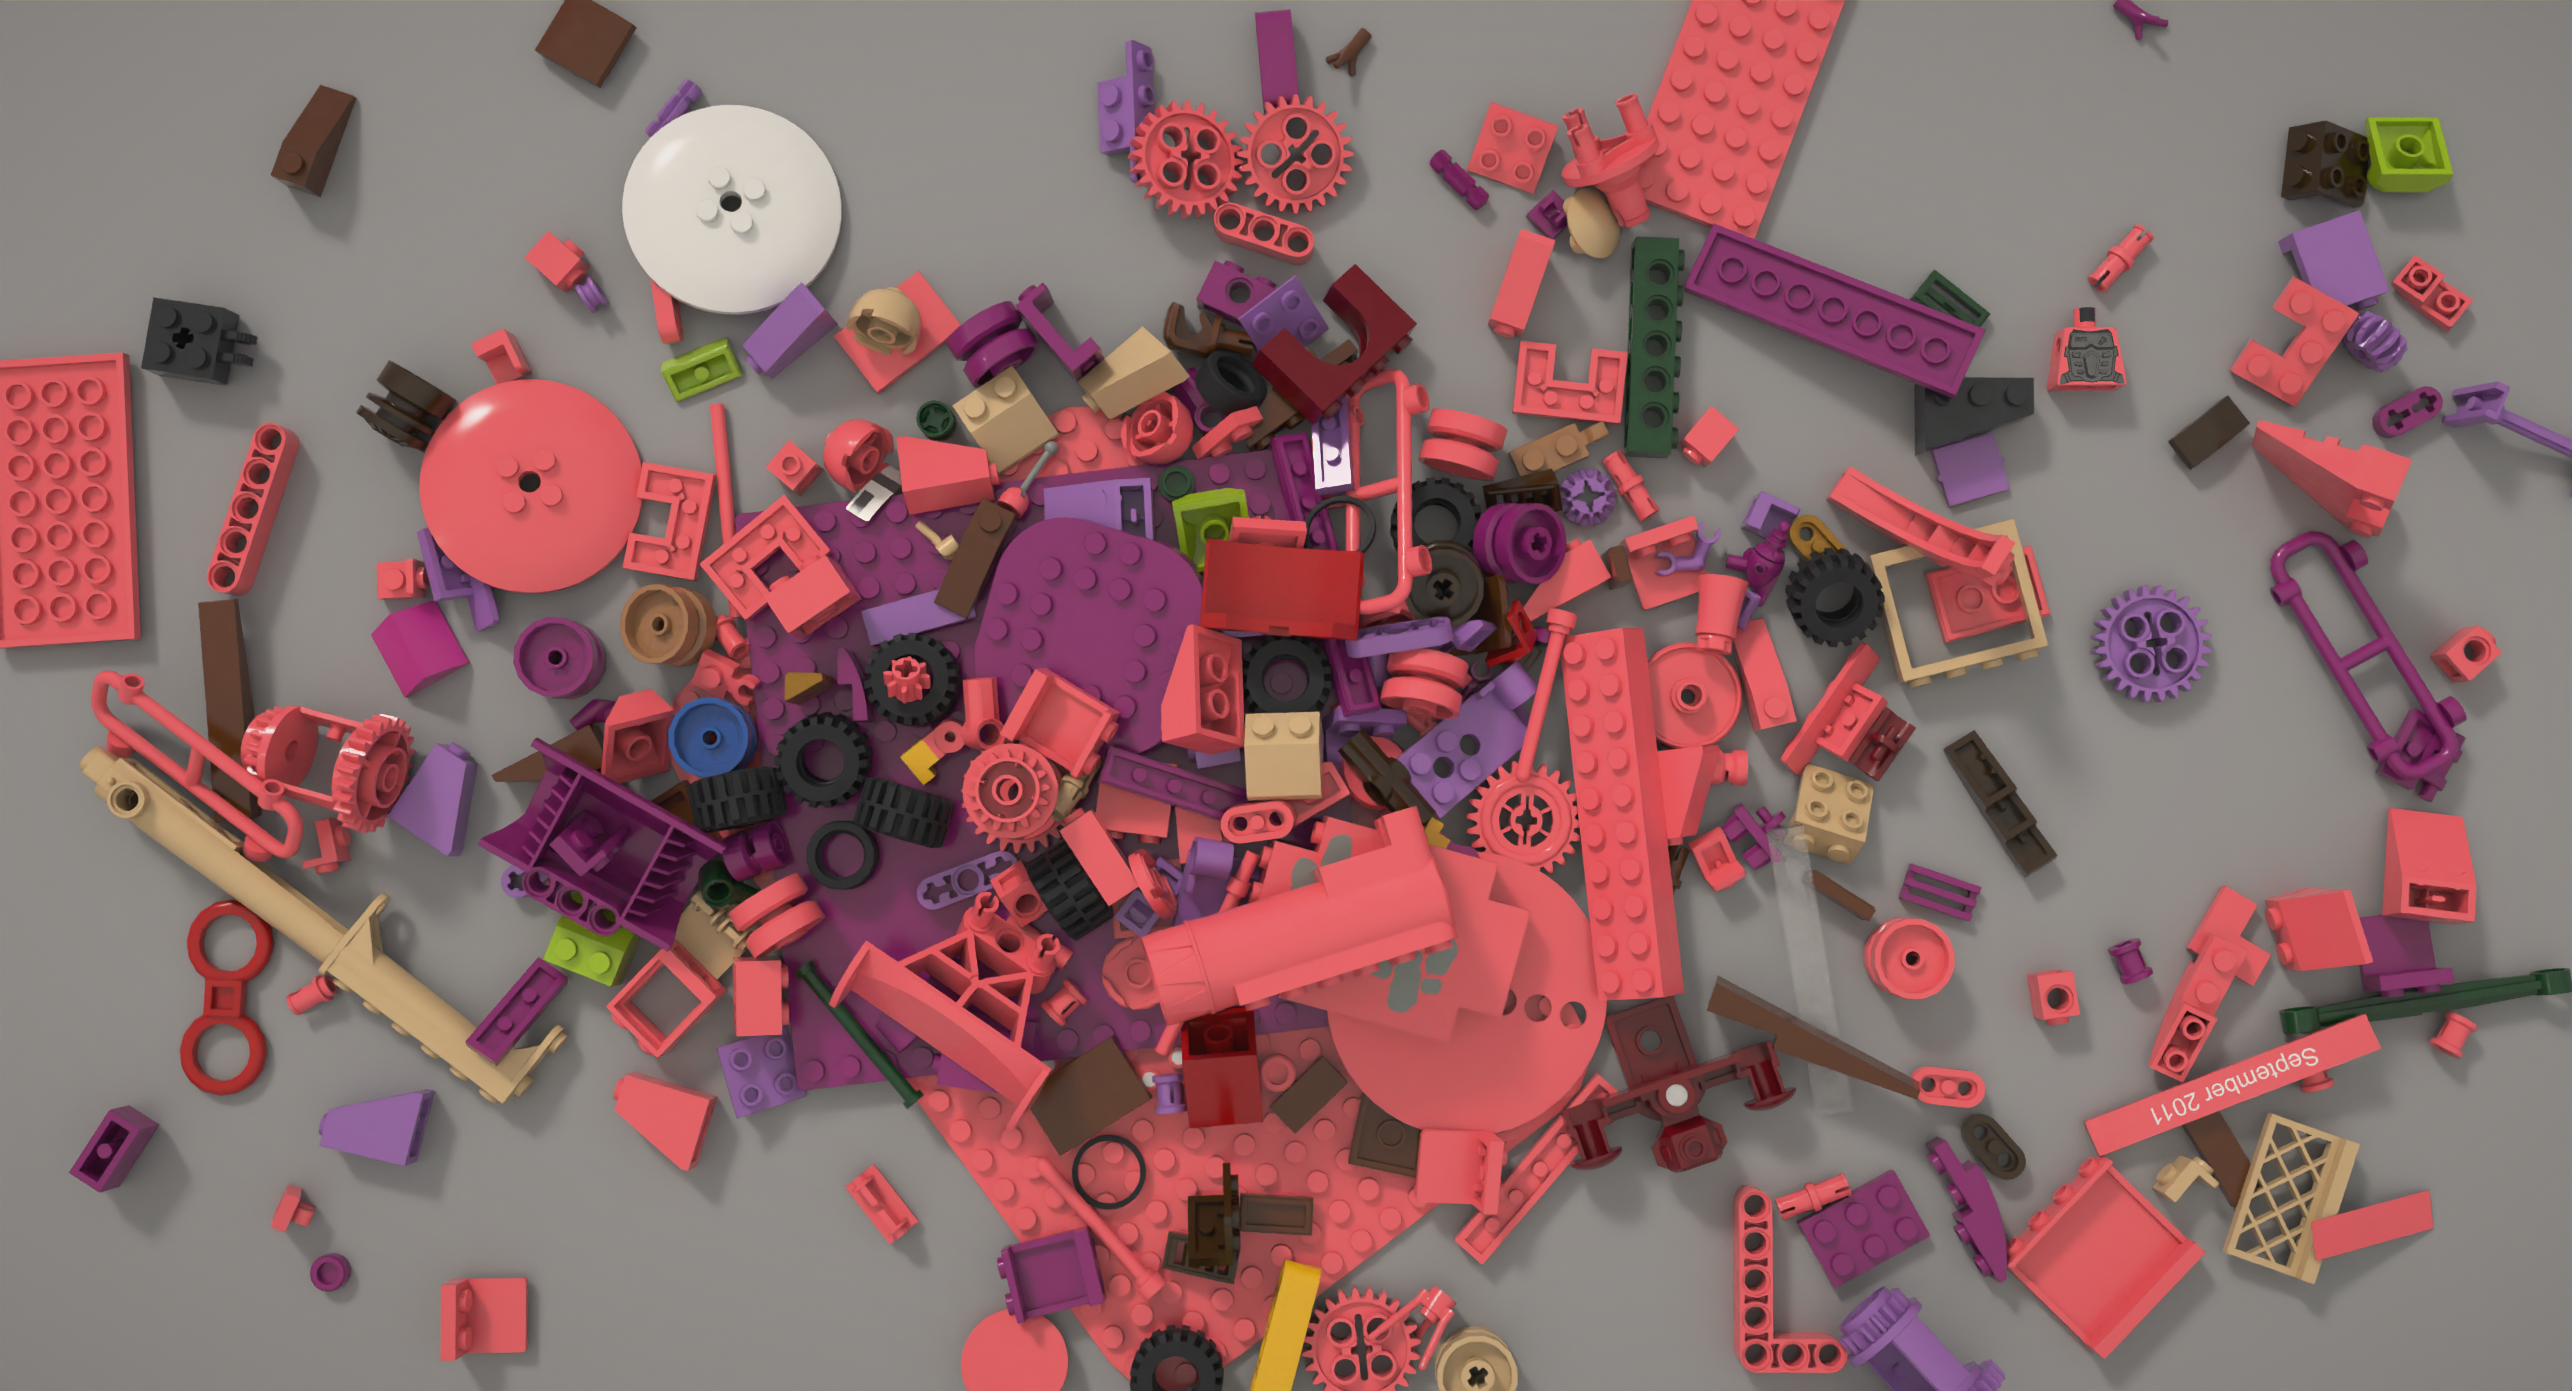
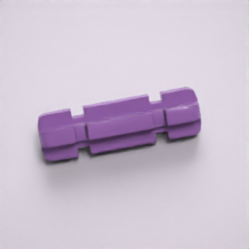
M688 79L683 81L678 88L680 92L677 95L673 94L656 115L659 119L657 121L653 120L646 128L645 132L650 138L662 127L689 111L691 108L689 104L691 102L695 103L702 94L701 89L695 83Z

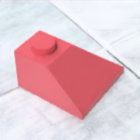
M653 689L619 696L605 722L601 774L619 784L669 771L670 749L668 746V730L674 718V709Z

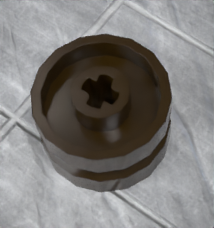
M1434 540L1424 544L1432 559V571L1427 575L1413 577L1412 590L1405 600L1409 611L1418 620L1432 617H1448L1452 627L1465 623L1477 612L1483 599V572L1477 557L1465 545L1453 540ZM1444 579L1450 582L1446 587H1440L1436 583L1437 580L1443 583Z

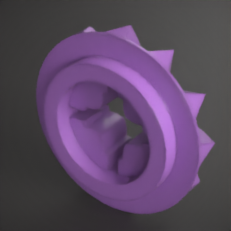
M1584 468L1570 474L1560 487L1562 512L1571 522L1577 525L1594 526L1600 524L1610 516L1615 508L1616 491L1611 483V479L1599 470ZM1585 483L1591 493L1602 494V496L1592 501L1591 512H1589V507L1586 506L1585 501L1573 500V498H1577V496L1583 493Z

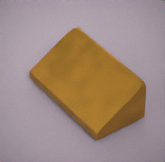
M787 672L785 674V702L796 705L803 704L833 687L836 679L823 673Z

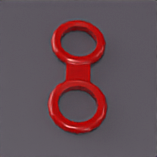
M226 900L216 902L202 910L190 925L186 941L188 958L196 972L205 978L203 1015L195 1019L184 1033L179 1050L181 1067L189 1081L203 1092L219 1096L239 1093L252 1085L263 1071L267 1057L266 1040L258 1024L245 1014L247 982L260 975L269 963L274 947L272 927L269 923L239 901ZM230 914L240 916L250 923L256 934L257 942L254 956L249 963L241 969L231 972L219 969L212 964L205 953L204 947L206 931L211 924L218 918ZM222 1023L234 1026L240 1030L246 1037L250 1050L247 1066L241 1074L226 1081L214 1079L205 1073L198 1062L197 1056L199 1040L206 1030Z

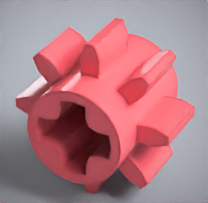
M910 656L898 659L897 661L892 660V671L883 672L884 685H887L888 697L895 696L904 704L917 699L922 700V689H929L931 687L930 675L926 671V663L919 664Z

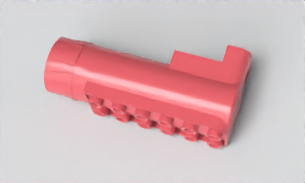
M1417 806L1383 815L1376 819L1374 823L1382 848L1313 870L1312 873L1315 880L1313 884L1189 921L1185 920L1183 924L1141 936L1151 978L1167 1026L1209 1013L1214 1015L1216 1012L1232 1006L1245 1005L1246 1011H1251L1270 1005V996L1281 993L1282 999L1293 998L1307 993L1306 985L1317 982L1318 988H1324L1343 982L1342 974L1353 971L1354 977L1379 971V962L1389 960L1390 966L1398 965L1416 959L1415 951L1424 949L1426 954H1432L1452 948L1451 940L1458 938L1453 911L1442 875L1431 854Z

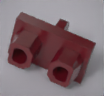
M1885 707L1848 762L1876 782L1880 781L1916 727Z

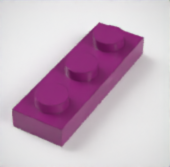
M538 957L465 1041L467 1047L497 1067L569 982L568 977Z

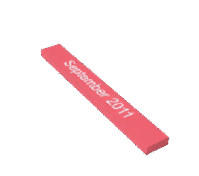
M2360 1014L2083 1121L2097 1155L2103 1156L2377 1051L2381 1047L2366 1014Z

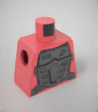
M2082 307L2074 309V327L2064 328L2056 333L2054 337L2047 391H2115L2126 385V375L2117 330L2114 327H2096V308Z

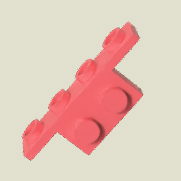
M1861 642L1855 651L1848 656L1840 673L1827 686L1822 699L1815 709L1807 715L1802 728L1795 738L1787 744L1780 760L1794 774L1798 776L1802 774L1803 769L1809 764L1819 748L1848 762L1888 704L1883 696L1863 687V684L1880 661L1879 656L1868 644Z

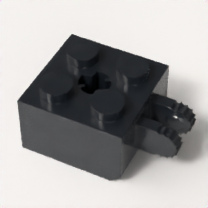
M153 297L141 368L163 377L227 385L231 364L253 367L254 359L248 355L233 354L235 342L249 346L257 345L258 337L237 332L239 315L226 308Z

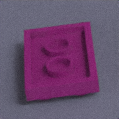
M1892 1169L1851 1191L1852 1196H1846L1822 1207V1210L1813 1212L1797 1221L1800 1230L1834 1289L1930 1236L1897 1174Z

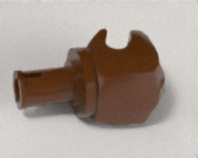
M1176 302L1170 304L1163 327V339L1168 349L1177 353L1205 359L1211 353L1220 351V349L1248 355L1249 357L1252 356L1253 346L1251 345H1254L1248 334L1226 329L1225 325L1222 324L1223 317L1215 316L1212 326L1206 314L1201 312L1199 317L1202 329L1200 332L1193 334L1186 325L1185 307Z

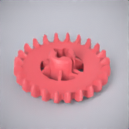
M1512 761L1511 773L1509 774L1502 766H1499L1497 769L1499 779L1489 775L1486 779L1489 785L1488 788L1481 786L1475 788L1482 796L1481 799L1468 800L1471 805L1477 808V812L1465 815L1467 819L1476 821V825L1468 828L1466 832L1478 834L1479 836L1471 843V847L1478 848L1484 846L1483 852L1516 859L1539 871L1540 867H1543L1549 874H1552L1553 861L1562 866L1566 864L1562 855L1563 852L1572 855L1576 853L1569 844L1570 841H1581V836L1574 832L1575 828H1579V820L1575 819L1578 809L1577 806L1572 804L1576 800V792L1569 794L1566 792L1571 785V781L1566 780L1559 784V770H1555L1547 776V765L1545 763H1542L1536 772H1534L1532 766L1530 778L1525 782H1520L1516 778L1515 774L1518 765L1516 761ZM1520 794V804H1516L1512 808L1505 804L1508 799ZM1534 795L1545 801L1548 807L1539 810L1533 806ZM1503 807L1509 811L1507 815L1508 826L1500 830L1499 816ZM1526 810L1527 815L1533 817V822L1526 824L1525 829L1522 830V825L1516 823V816H1522L1523 811ZM1551 811L1552 823L1550 831L1547 833L1541 828L1543 823L1542 814ZM1511 830L1518 834L1517 845L1508 841L1503 833ZM1538 832L1546 836L1543 841L1531 846V836Z

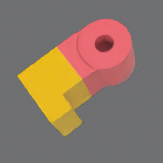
M948 718L942 721L901 755L900 758L923 785L937 774V770L932 766L947 753L956 752L964 746L965 743L961 737L964 723L961 720Z

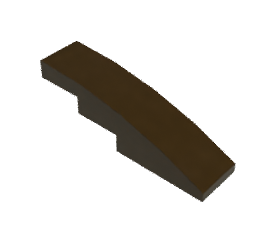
M1975 730L1944 748V753L1964 787L2025 878L2057 858L2058 855L2037 828V820L2016 793L2017 787Z

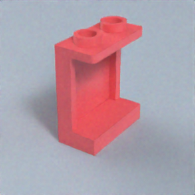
M1040 668L1034 670L1000 734L1011 741H1022L1071 771L1070 776L1078 779L1086 774L1091 775L1097 768L1101 760L1098 752L1103 743H1109L1119 728L1116 720L1120 712L1049 669Z

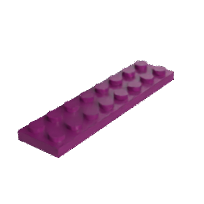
M1713 224L1684 286V292L1955 399L1985 333L1983 328L1717 224Z

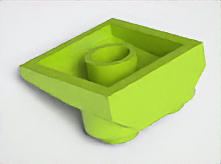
M2367 117L2365 126L2372 163L2367 172V179L2375 189L2382 192H2430L2437 187L2448 184L2454 174L2439 117Z
M1223 488L1188 494L1172 501L1180 551L1198 567V572L1204 571L1207 540L1219 539L1228 541L1232 518H1249L1244 489Z

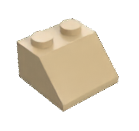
M1010 366L952 405L980 448L986 449L989 461L996 463L999 475L1045 446L1047 442L1059 436L1013 366Z
M1320 712L1245 714L1244 752L1248 801L1322 799L1324 735Z

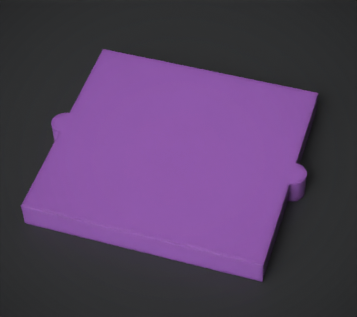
M1993 433L1931 451L1939 475L1936 477V481L1942 485L1948 507L2010 489L2003 467L2005 459L2000 457Z

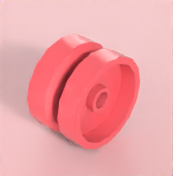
M1432 409L1427 430L1436 438L1423 441L1418 461L1448 474L1474 480L1493 481L1499 460L1490 452L1502 450L1507 429L1494 421L1477 415L1450 409Z
M1426 648L1389 653L1387 671L1393 678L1383 683L1380 697L1382 704L1388 708L1404 710L1406 714L1424 718L1443 720L1459 717L1462 695L1455 689L1465 686L1468 663L1451 654Z
M800 873L791 874L771 884L729 912L728 917L737 931H748L760 924L762 925L750 934L745 942L754 959H759L791 944L826 917L817 901H805L792 907L808 891V887Z
M1895 917L1880 923L1869 934L1863 949V964L1869 979L1880 990L1905 999H1924L1937 994L1949 982L1955 967V952L1949 937L1937 925L1923 919ZM1907 954L1912 955L1911 963L1906 962Z

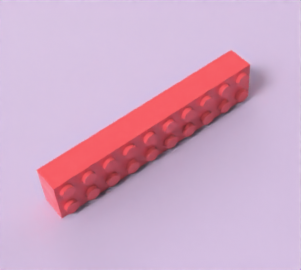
M1618 628L1565 636L1561 650V663L1598 1000L1663 998L1684 993L1644 628Z

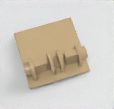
M700 890L691 898L690 901L692 903L682 912L675 940H678L718 980L733 965V957H740L748 949L745 942L749 935L759 927L757 926L748 931H737L728 917L729 912L737 906L735 904H727L723 907L709 906L704 902Z

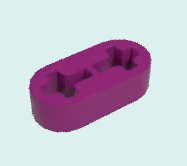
M2424 386L2381 407L2372 418L2375 432L2384 438H2392L2404 434L2440 413L2443 406L2441 394L2432 387ZM2427 398L2429 404L2424 409L2414 412L2411 407L2419 403L2420 399ZM2401 413L2404 418L2397 421L2393 426L2388 427L2385 421L2389 419V416Z

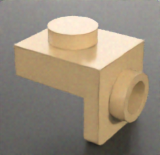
M2180 1155L2173 1164H2167L2160 1170L2156 1177L2157 1183L2152 1189L2161 1197L2176 1203L2195 1179L2213 1189L2220 1183L2211 1176L2214 1170L2198 1157L2190 1159Z

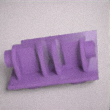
M1296 275L1238 318L1254 343L1253 348L1257 354L1283 328L1304 347L1329 329Z
M787 1026L782 1028V1035L754 1036L716 1048L737 1119L807 1096L806 1091L799 1089L797 1086L794 1051Z

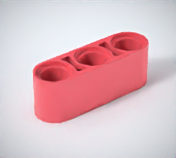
M1236 203L1222 204L1214 213L1216 234L1227 243L1294 265L1305 264L1313 256V234L1302 225ZM1226 216H1235L1240 221L1238 227L1232 230L1223 228L1220 223ZM1261 227H1268L1274 232V235L1268 241H1260L1254 236V233ZM1295 238H1301L1307 242L1308 247L1303 252L1298 253L1292 251L1288 244Z

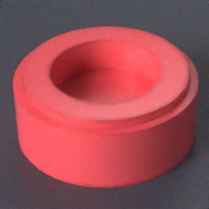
M1281 1054L1267 1057L1259 1069V1077L1262 1084L1273 1092L1287 1090L1293 1084L1296 1076L1293 1062Z

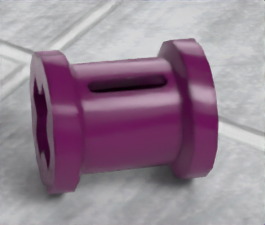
M2139 938L2123 941L2108 949L2109 954L2114 956L2122 974L2120 977L2122 984L2134 983L2153 974L2152 968L2146 966L2139 949L2141 946Z

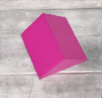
M434 600L390 614L371 634L405 698L470 663L438 602Z

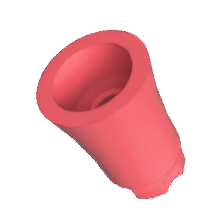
M1718 574L1698 576L1699 602L1695 635L1698 636L1696 650L1716 655L1731 654L1732 641L1736 639L1738 620L1749 585L1748 581Z

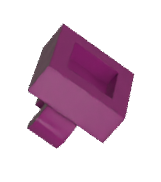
M1554 190L1543 198L1526 216L1545 237L1553 240L1568 227L1567 216L1563 210L1564 200Z

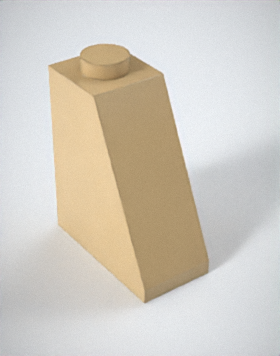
M1142 326L1077 383L1085 391L1081 398L1095 414L1101 410L1109 419H1112L1184 382L1190 376L1173 353Z

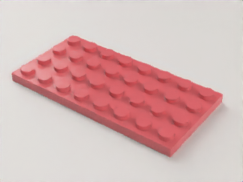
M1692 0L1646 119L1647 122L1652 123L1660 142L1657 151L1640 164L1641 169L1638 180L1645 194L1647 204L1712 228L1713 224H1717L1755 239L1845 0Z
M121 352L0 360V649L141 640L129 355Z

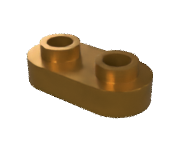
M1803 515L1795 519L1790 524V531L1787 532L1790 545L1806 563L1812 559L1809 555L1812 552L1817 551L1819 555H1824V548H1833L1835 553H1838L1840 548L1846 549L1824 523L1812 515ZM1802 528L1809 530L1811 534L1809 541H1804L1800 538L1799 532Z

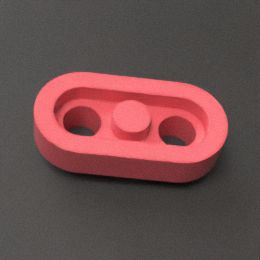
M1284 800L1238 804L1232 806L1222 816L1221 831L1229 841L1238 844L1278 839L1286 836L1293 829L1296 823V814L1293 807ZM1280 812L1284 817L1283 823H1275L1272 820V813ZM1244 817L1247 820V828H1239L1236 825V818Z
M1922 1066L1917 1068L1910 1076L1919 1081L1920 1093L1917 1100L1926 1104L1970 1108L1978 1105L1985 1094V1085L1981 1077L1968 1070ZM1925 1078H1930L1932 1080V1087L1924 1091L1921 1086L1922 1081ZM1965 1081L1968 1084V1091L1961 1095L1958 1092V1085Z

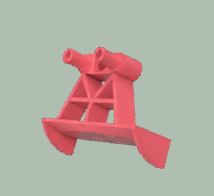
M981 892L977 895L974 906L965 912L955 936L899 962L866 941L842 976L829 1005L836 1009L851 990L1016 1104L1018 1107L1006 1126V1129L1013 1132L1035 1103L1052 1070L1022 1049L1021 1042L1030 994H1038L1046 989L1056 968L1055 956L1060 949V942L1056 937L1051 945L1052 934H1043L1038 938L1037 942L995 914L999 907V900L996 895L990 903L989 899L992 893ZM1001 948H1006L1012 953L1005 952ZM960 955L961 966L952 959ZM977 959L1001 976L979 980ZM925 971L961 997L955 1002L917 975ZM1018 996L1017 1003L1015 1004L1007 997ZM973 1004L1011 1031L1010 1040L966 1010L967 1007Z

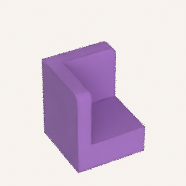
M1761 491L1755 495L1741 529L1767 540V535H1772L1773 529L1778 530L1780 522L1787 521L1791 524L1801 509Z

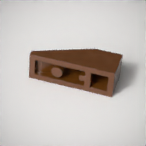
M320 85L283 140L271 176L288 187L321 197L356 97Z
M984 498L981 500L965 530L934 603L968 619L1018 525L1016 514Z
M588 725L551 744L553 747L601 773L604 735L599 726ZM537 751L492 775L494 781L540 782L546 771L540 751Z

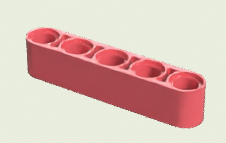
M266 423L258 427L253 435L207 572L208 584L217 592L241 596L250 591L253 586L299 450L298 436L285 427L275 423ZM277 434H281V444L273 450L272 440ZM269 468L270 477L268 481L262 484L260 474L264 469ZM254 502H257L258 512L253 518H250L249 508ZM245 536L247 545L243 551L239 552L237 543L241 537ZM233 570L235 581L228 587L226 576Z

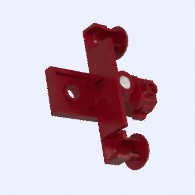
M1673 995L1606 1016L1605 1026L1627 1088L1560 1111L1568 1136L1574 1137L1581 1156L1580 1159L1571 1162L1570 1166L1576 1170L1588 1171L1604 1167L1616 1160L1622 1152V1146L1610 1148L1603 1126L1636 1113L1661 1123L1660 1130L1656 1136L1657 1139L1651 1147L1657 1166L1674 1173L1702 1166L1721 1158L1723 1149L1728 1142L1722 1124L1711 1121L1699 1113L1697 1106L1702 1100L1706 1089L1747 1077L1754 1099L1743 1103V1106L1753 1111H1764L1776 1108L1789 1101L1794 1096L1796 1087L1784 1088L1777 1069L1780 1063L1773 1049L1772 1041L1768 1040L1697 1064ZM1647 1030L1655 1031L1660 1038L1658 1048L1651 1052L1644 1050L1640 1044V1037Z

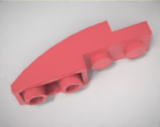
M2211 932L2195 962L2190 960L2176 988L2152 1049L2148 1063L2150 1068L2182 1083L2184 1082L2217 1021L2214 1014L2248 953L2245 947Z

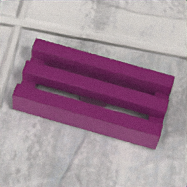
M1909 864L1898 898L1970 922L1972 918L1971 912L1976 906L1977 894H1980L1981 887L1915 864ZM1915 873L1969 891L1968 895L1964 897L1914 880ZM1913 887L1964 904L1963 910L1960 911L1910 894V888Z

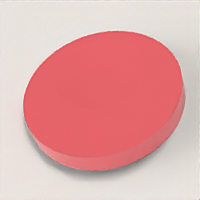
M1008 1309L988 1316L973 1329L965 1343L961 1358V1373L967 1391H1062L1069 1368L1066 1344L1059 1330L1052 1322L1041 1315L1029 1318L1025 1322L1018 1324L1016 1316H1010Z

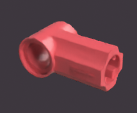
M997 677L963 680L966 720L961 730L963 742L971 749L985 751L991 747L1004 744L1006 737L1000 734L1004 725L999 717ZM985 725L988 734L986 740L982 742L979 735L981 728Z

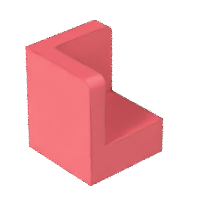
M503 328L471 343L476 356L487 363L496 384L519 380L532 374L515 336Z

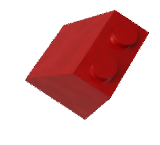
M1245 1007L1229 1008L1216 1012L1214 1015L1209 1013L1184 1021L1181 1028V1049L1189 1128L1263 1122L1254 1010L1246 1011Z

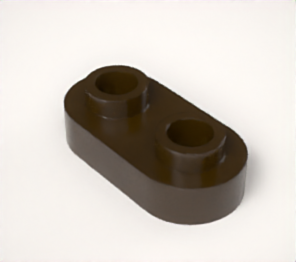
M1973 1114L1965 1119L1961 1126L1962 1140L1993 1175L2001 1179L2010 1180L2018 1177L2025 1168L2026 1158L2021 1148L1993 1118L1984 1114ZM1977 1126H1982L1984 1134L1981 1138L1976 1139L1974 1129ZM2007 1153L2009 1157L2008 1163L2000 1166L1998 1162L1999 1156Z

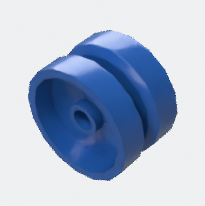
M699 698L685 704L674 715L668 730V746L674 761L686 772L706 778L746 769L753 761L759 747L758 729L753 717L742 706L719 698ZM711 734L717 735L715 743L710 742Z

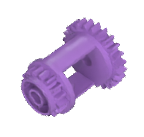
M1885 1286L1880 1287L1864 1299L1838 1327L1843 1333L1839 1338V1342L1850 1353L1847 1357L1853 1367H1858L1866 1362L1892 1391H1996L2005 1380L2004 1376L2006 1374L1991 1359L1988 1361L1984 1360L1980 1365L1975 1361L1962 1365L1916 1316L1922 1304L1916 1297L1908 1299L1898 1287L1893 1288L1891 1291Z

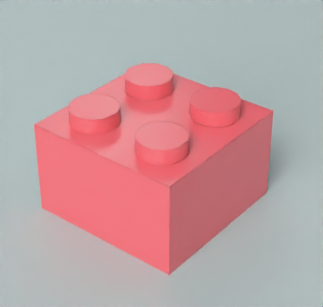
M819 555L809 558L800 565L801 572L792 578L784 576L769 586L771 592L763 596L787 633L800 639L805 638L862 599L839 563L826 555L821 558Z
M777 955L763 956L759 959H754L753 956L733 957V1020L736 1037L782 1035V1026L789 1025V1005L786 1003V1000H782V988H788V966L781 964V959Z

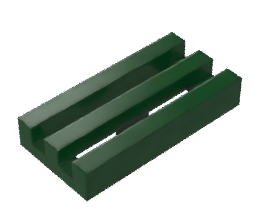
M1935 269L1909 299L1946 314L1924 297L1925 293L1955 318L1981 327L1991 314ZM1932 283H1935L1978 317L1977 320L1971 319L1951 301L1931 287Z

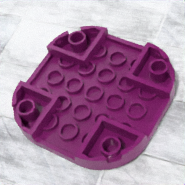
M1068 517L1047 519L1022 531L1008 545L998 563L974 653L976 678L997 677L1000 719L1006 723L1034 670L1047 668L1120 712L1116 723L1119 724L1116 734L1109 743H1103L1098 755L1105 757L1108 746L1138 754L1162 742L1161 704L1186 628L1191 624L1200 625L1203 579L1195 563L1186 554L1170 544L1101 525L1087 519Z

